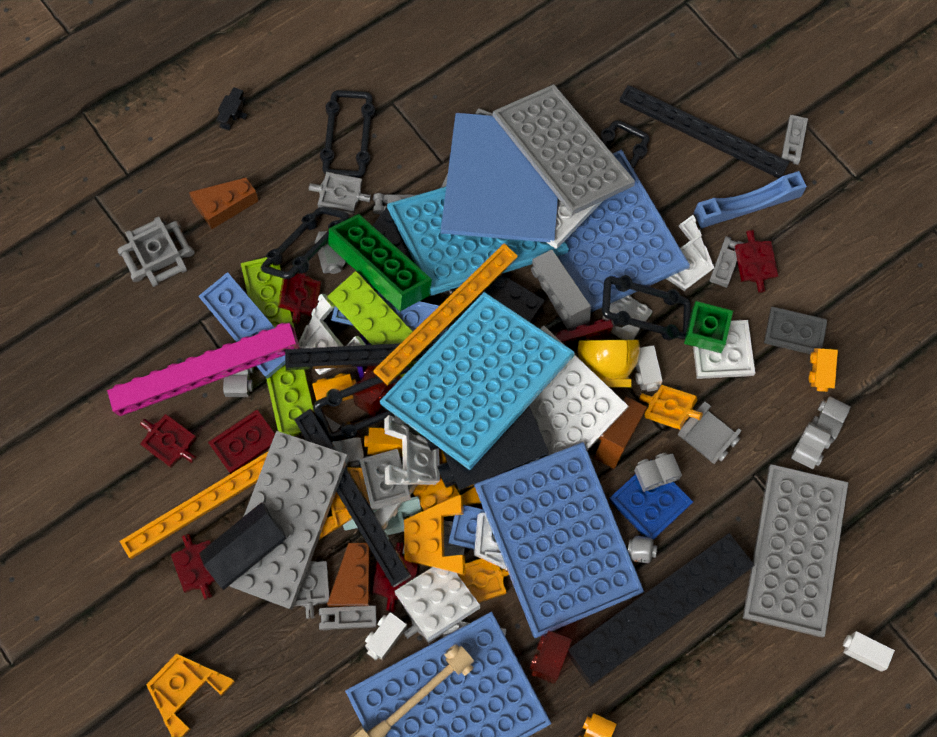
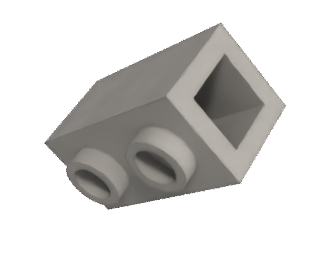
M327 231L318 232L315 244ZM327 242L318 251L323 273L336 274L342 271L345 260Z

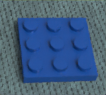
M636 474L609 498V501L644 537H649L653 540L693 503L674 482L643 492Z

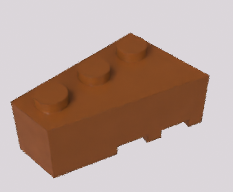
M247 178L189 192L193 204L211 229L258 202L257 193Z
M625 397L624 402L629 407L599 438L601 443L594 456V459L615 469L647 408L628 397Z
M348 543L327 603L329 608L370 606V548L367 543Z

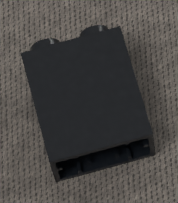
M528 406L471 470L467 469L443 450L446 463L438 465L437 468L445 487L448 488L456 484L460 493L475 487L474 484L546 457L549 451L530 406ZM425 438L430 448V451L439 448L430 440Z

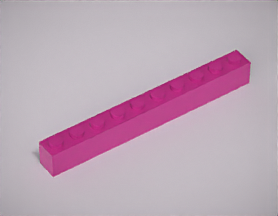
M281 323L276 328L262 330L255 336L243 337L240 341L233 344H225L220 349L206 351L201 356L187 358L185 362L171 364L166 369L152 371L147 376L133 378L131 382L125 384H117L112 389L107 390L112 411L119 416H123L285 355V349L300 348L295 329L290 323Z

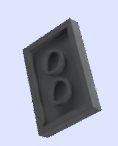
M771 307L764 343L811 354V352H814V348L822 349L827 319Z

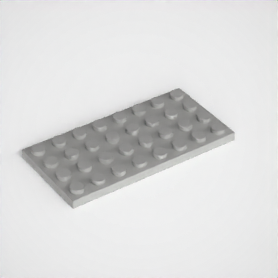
M554 84L493 111L495 120L571 215L635 185V180Z
M276 431L244 516L262 502L267 507L272 519L282 527L287 539L229 585L230 587L293 610L349 455Z
M776 465L769 466L752 561L755 566L751 569L743 619L822 638L825 637L848 482Z

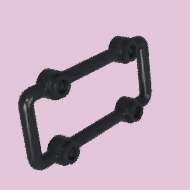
M336 90L331 94L330 101L325 106L328 123L325 148L320 152V159L323 163L322 170L325 175L326 172L361 178L366 172V166L371 162L368 144L371 119L376 114L373 97L369 92ZM338 97L366 99V103L361 107L364 123L361 151L356 155V162L359 165L358 171L330 169V164L335 160L332 143L335 116L340 113V106L337 103Z
M615 120L610 124L609 128L602 130L600 140L605 146L611 144L614 141V131L617 127L643 139L641 143L633 147V157L630 165L634 170L638 161L646 157L647 145L650 141L649 135L627 123Z
M319 207L313 213L303 216L302 224L277 249H272L266 254L267 259L262 263L261 271L283 279H291L298 272H307L310 265L309 261L328 242L329 230L304 256L294 259L293 267L288 272L270 266H277L282 263V254L306 229L313 230L317 227V218L321 214L340 218L339 220L332 221L328 225V229L349 219V214L345 211L329 207Z
M627 275L619 278L609 276L604 280L602 313L605 318L612 320L615 326L622 328L631 325L660 333L668 341L675 338L685 339L691 316V302L688 298L680 296L679 292L675 289L666 292L634 283ZM611 284H614L616 289L621 292L631 289L663 298L667 305L683 304V332L679 331L673 324L663 327L630 318L626 311L610 312Z
M407 366L399 375L407 373L411 367ZM378 376L341 391L331 389L326 393V397L314 403V412L330 439L335 440L341 437L351 439L356 436L358 430L383 421L388 415L395 416L387 410L357 423L347 421L342 424L340 430L332 432L321 408L328 404L330 406H338L341 404L342 398L382 383L383 381ZM397 377L390 384L394 383Z

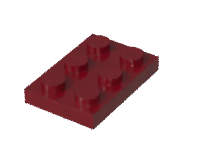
M605 319L596 321L594 325H581L573 331H560L556 337L565 346L572 349L578 347L579 341L609 338L613 325L611 320L605 321Z
M257 409L208 443L231 474L270 449L275 433Z

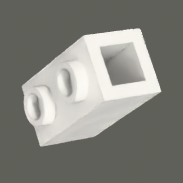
M654 346L640 348L635 379L637 385L640 384L641 390L655 391L662 384Z
M391 612L388 616L384 615L377 624L380 627L375 633L372 631L365 640L367 643L365 645L368 650L367 654L374 660L379 658L383 661L401 637L403 631L407 629V624Z
M857 631L847 635L843 646H845L844 654L881 672L888 668L895 651Z

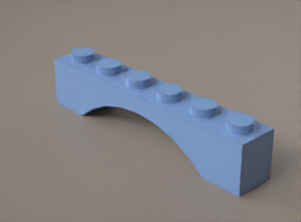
M798 171L782 176L762 188L743 195L729 198H712L697 203L694 215L700 228L708 227L799 198L803 195L807 186Z

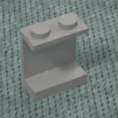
M704 402L697 410L703 412L701 420L691 417L681 428L678 435L715 464L718 459L722 462L729 452L726 450L730 445L734 447L741 438L738 436L741 430L738 429L736 432L731 430L708 411L711 406Z

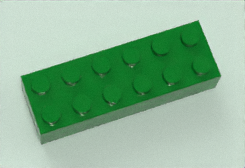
M360 214L329 228L328 245L399 311L430 296L432 279Z

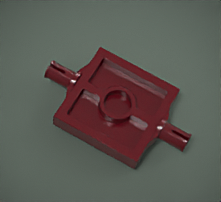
M754 230L746 231L748 242L734 246L741 282H756L758 293L766 292L764 281L778 277L772 242L756 241Z
M307 272L296 274L291 279L282 278L278 308L293 312L292 323L299 324L301 314L312 317V311L318 305L321 281L311 279L307 276Z
M165 414L154 425L146 419H143V422L141 421L140 425L147 429L148 433L140 445L167 466L172 468L182 457L190 463L194 462L193 459L196 460L197 456L188 451L191 444L196 440V436Z
M186 534L188 542L185 535H183L182 539L185 548L171 554L183 591L186 593L191 590L201 589L204 600L208 599L205 592H207L210 599L212 595L208 586L215 582V580L203 565L199 553L211 543L208 540L200 544H193L190 534Z
M399 542L396 543V551L410 572L411 577L396 587H392L377 561L372 594L388 599L386 611L390 610V612H394L395 601L399 600L395 595V590L416 578L418 565L417 563L405 560L403 555L404 543H401L400 546Z

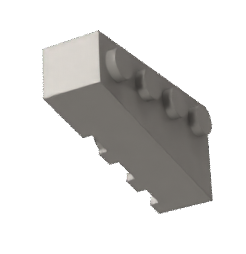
M550 250L533 258L531 271L534 277L540 281L542 289L548 295L566 329L573 331L581 325L589 326L591 306L554 251Z

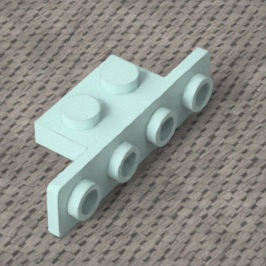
M418 496L402 502L395 517H391L388 522L389 525L384 529L387 535L404 532L403 517L422 512ZM353 519L343 525L344 530L358 528Z

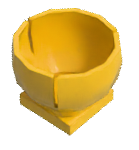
M589 340L578 342L577 351L579 359L608 387H631V379L628 376L639 362V340Z

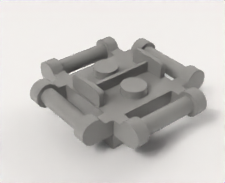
M159 216L154 218V221L133 231H126L125 234L130 243L121 246L117 250L128 266L133 282H138L143 277L148 276L153 287L180 272H186L187 269L182 258L190 257L195 253L193 248L187 243L179 222L174 221L164 226ZM174 232L182 250L177 251L168 233ZM133 250L143 267L140 270L137 269L129 254ZM174 262H177L178 264L177 266L169 270H166L156 276L153 275V272L160 270Z

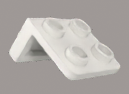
M630 295L610 304V312L626 311L630 318L645 322L652 314L651 309L645 304L634 300ZM611 320L613 325L611 333L623 340H635L640 328L631 325L622 328L617 327Z

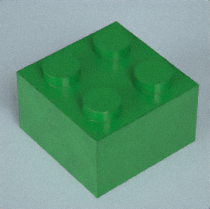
M695 301L684 344L722 353L726 345L733 310Z

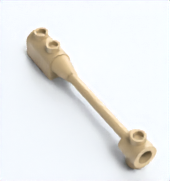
M454 644L444 653L445 660L449 665L387 720L380 722L369 731H366L361 726L349 737H385L399 719L453 671L458 675L463 673L464 676L470 673L474 668L471 665L474 660L462 646Z

